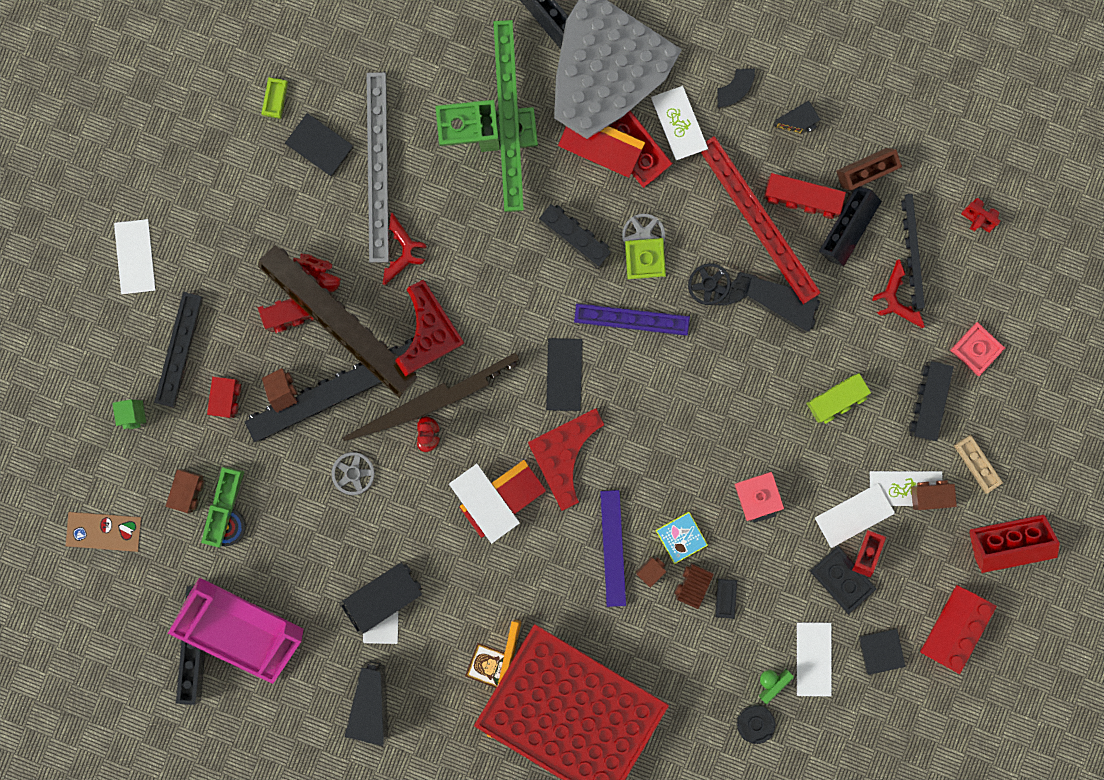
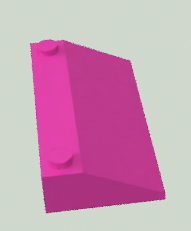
M199 577L168 634L273 684L301 643L304 629Z

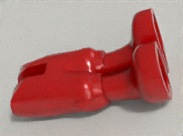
M425 416L419 419L417 423V447L422 452H430L439 444V437L433 434L438 433L440 427L433 418Z

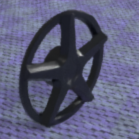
M713 263L697 267L690 275L688 281V289L692 298L705 306L715 305L723 301L731 288L728 272L722 266ZM704 267H716L720 270L715 275L709 276ZM699 271L702 277L701 283L691 285L693 276ZM723 274L727 278L726 289L717 283ZM693 290H704V301L698 299L694 295ZM713 291L723 294L719 299L710 301Z

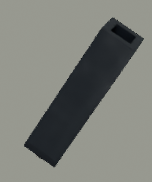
M754 277L748 280L746 288L748 292L744 298L803 333L810 332V329H813L815 324L814 312L818 310L820 304L818 296L803 305L792 287Z

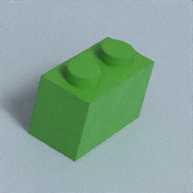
M130 399L112 403L116 426H123V429L141 428L140 424L147 423L142 400Z

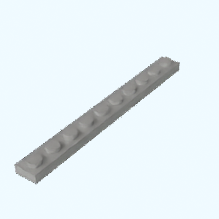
M367 73L369 262L389 263L387 74Z

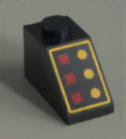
M808 100L776 119L773 125L776 128L801 134L805 131L809 133L816 129V124L821 119Z

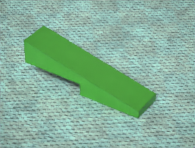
M222 467L201 543L221 547L245 471Z

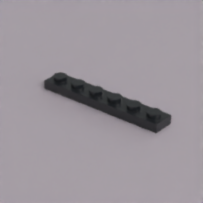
M912 193L905 194L904 200H901L902 212L906 211V219H903L904 230H908V238H905L906 249H910L907 264L908 268H912V275L909 276L910 287H914V294L911 295L912 306H916V310H922L925 308Z
M187 292L182 293L154 401L156 404L175 408L203 300L202 296Z

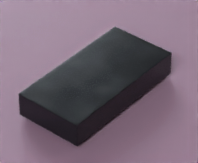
M718 578L715 617L735 619L738 580Z

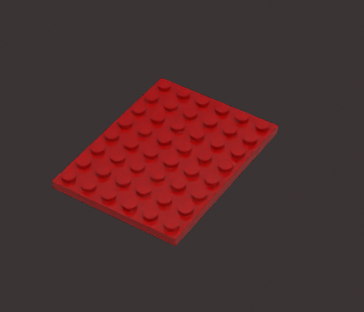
M534 623L479 715L474 727L562 780H625L669 705Z

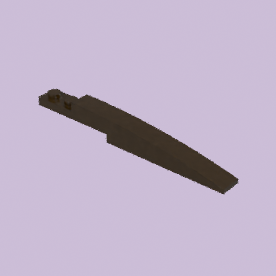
M515 352L449 389L446 383H442L342 437V439L349 441L381 432L449 406L489 386L490 384L486 378L490 377V379L501 375L500 371L504 368L510 370L516 367L519 358Z

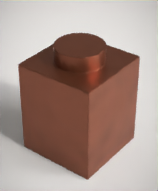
M650 557L635 573L651 588L666 573L664 569L666 565L658 557L656 559Z

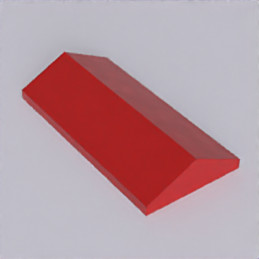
M631 110L621 119L609 125L616 130L645 142L632 171V175L643 188L657 179L673 164Z

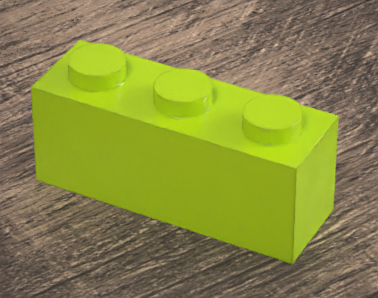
M857 373L808 401L806 404L817 422H824L826 424L835 418L833 415L840 412L843 414L850 410V405L857 402V404H860L867 400V395L871 392L860 373Z

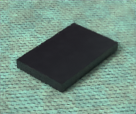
M306 113L285 142L288 147L330 177L335 174L354 148L352 144L308 113Z
M837 545L814 565L809 572L849 615L877 588L865 575L852 571L854 567L853 561Z

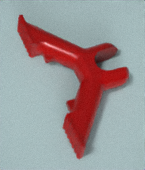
M391 213L389 230L393 232V239H397L400 242L403 250L402 255L395 262L390 261V266L384 268L385 273L382 283L384 286L407 265H421L425 262V259L415 258L411 255L413 249H427L425 243L411 240L394 213Z
M900 259L895 261L896 263L885 291L875 294L872 301L883 298L888 302V307L878 311V315L884 316L893 312L919 326L920 329L924 328L925 325L921 318L922 316H920V311L915 312L912 306L906 307L898 302L896 293L899 286L903 285L902 277L906 275Z

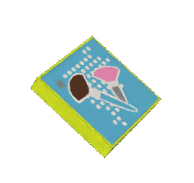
M689 511L655 530L674 564L708 546Z

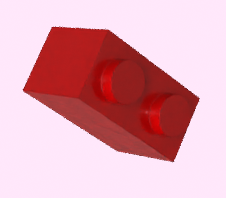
M212 377L207 415L234 418V415H237L239 408L238 403H236L237 395L239 396L241 393L239 380Z
M867 530L852 571L871 578L883 548L885 536Z

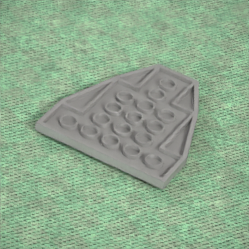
M578 0L566 20L556 73L554 118L584 138H590L621 119L663 83L682 49L608 0Z

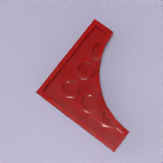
M424 279L406 289L415 308L417 324L415 336L410 347L395 360L405 376L464 344V341Z
M596 408L528 442L561 511L579 503L573 484L574 463L586 439L597 429L604 426Z

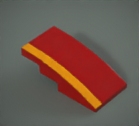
M566 126L558 146L629 178L645 142L610 126L586 139Z
M525 460L491 483L513 514L520 511L546 491ZM463 504L460 505L459 508L481 538L484 537L485 534Z

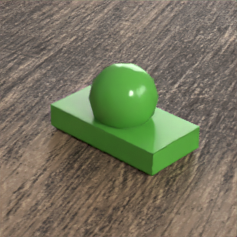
M787 669L779 676L772 670L764 671L760 676V683L766 689L759 697L768 704L794 676Z

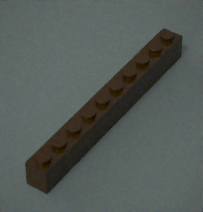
M275 245L259 259L258 268L398 398L416 382L418 378L416 372L405 376L395 361L399 356L391 353L383 341H378L368 327L364 328L354 314L350 315L345 310V306L340 301H335L326 288H321L312 275H307L298 262H293L284 249H279Z

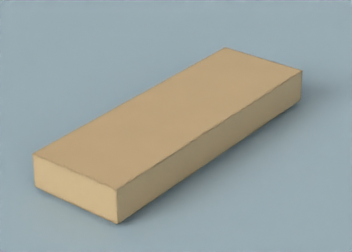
M968 435L953 445L985 493L988 494L1003 484L972 435Z

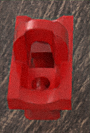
M976 198L963 209L961 215L972 221L969 228L975 232L977 228L981 227L990 233L1001 221L998 219L999 212L992 208L985 211L982 209L983 201Z

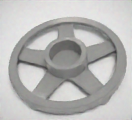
M650 214L633 216L626 222L623 228L622 239L624 245L627 240L658 238L651 233L657 223L661 229V238L665 240V230L662 223ZM648 217L653 220L646 227H643L637 218ZM632 222L636 233L626 237L627 227Z
M349 452L341 455L335 461L331 475L334 485L342 493L358 495L370 488L374 481L375 470L368 457L358 452ZM347 456H355L351 466L340 462ZM360 457L369 464L371 470L359 469ZM336 467L345 473V476L338 483L335 479ZM371 475L369 483L362 489L360 477ZM351 481L357 491L349 492L341 487Z

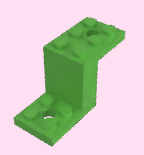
M494 100L435 106L440 146L479 142L481 152L501 150L499 111H496ZM534 107L518 109L519 125L523 128L519 133L520 148L538 146ZM459 119L463 122L460 129L452 127L454 120Z

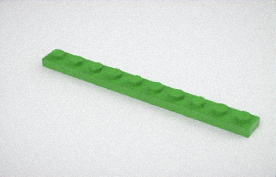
M513 20L493 21L504 212L524 211Z

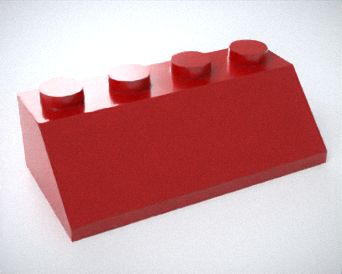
M1045 515L969 530L974 557L982 573L1058 558L1060 542Z
M956 585L920 653L960 674L997 606Z

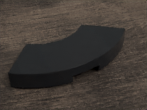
M736 69L732 82L725 87L717 89L718 109L736 104L748 93L754 80L755 69Z
M738 272L736 279L731 283L729 294L723 301L715 304V306L731 305L743 299L748 292L746 289L748 280L751 277L757 278L758 276ZM715 291L713 301L719 299L723 294Z

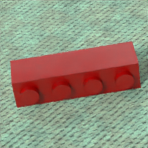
M771 173L768 177L763 199H767V202L778 205L782 203L786 204V207L790 209H797L798 207L804 209L806 213L815 214L817 212L823 214L825 218L834 219V217H838L841 214L846 192Z

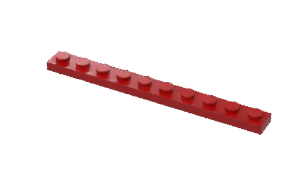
M714 136L705 141L708 149L701 151V154L803 305L820 295L821 292Z

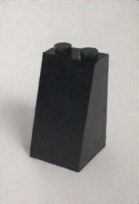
M400 562L339 602L359 635L366 633L422 595L420 592L422 587L417 580L413 581L410 574L412 572L407 564L403 565Z
M370 660V662L366 661L361 667L344 737L383 746L388 737L385 666L381 665L380 661Z

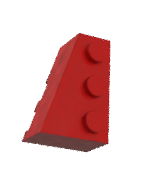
M292 298L282 302L281 300L276 301L274 305L266 308L263 306L257 307L264 328L276 334L286 331V327L291 325L293 327L305 324L304 321L311 318L312 321L314 320Z

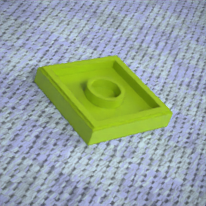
M663 238L625 241L627 279L666 276Z

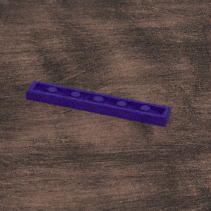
M577 303L574 323L683 336H688L690 316Z
M620 490L600 491L607 607L626 606Z

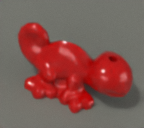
M303 253L300 254V258H293V262H298L302 266L303 271L307 275H312L321 288H326L331 293L340 286L341 279L339 277L325 273L326 270L332 268L333 264L329 261L317 259L310 254Z

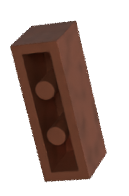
M885 148L836 170L841 187L851 191L901 168L902 165L897 150Z

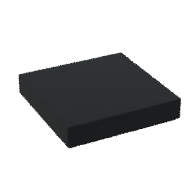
M896 628L858 636L867 675L906 667Z

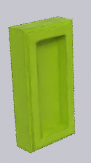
M268 77L262 116L281 119L288 81Z

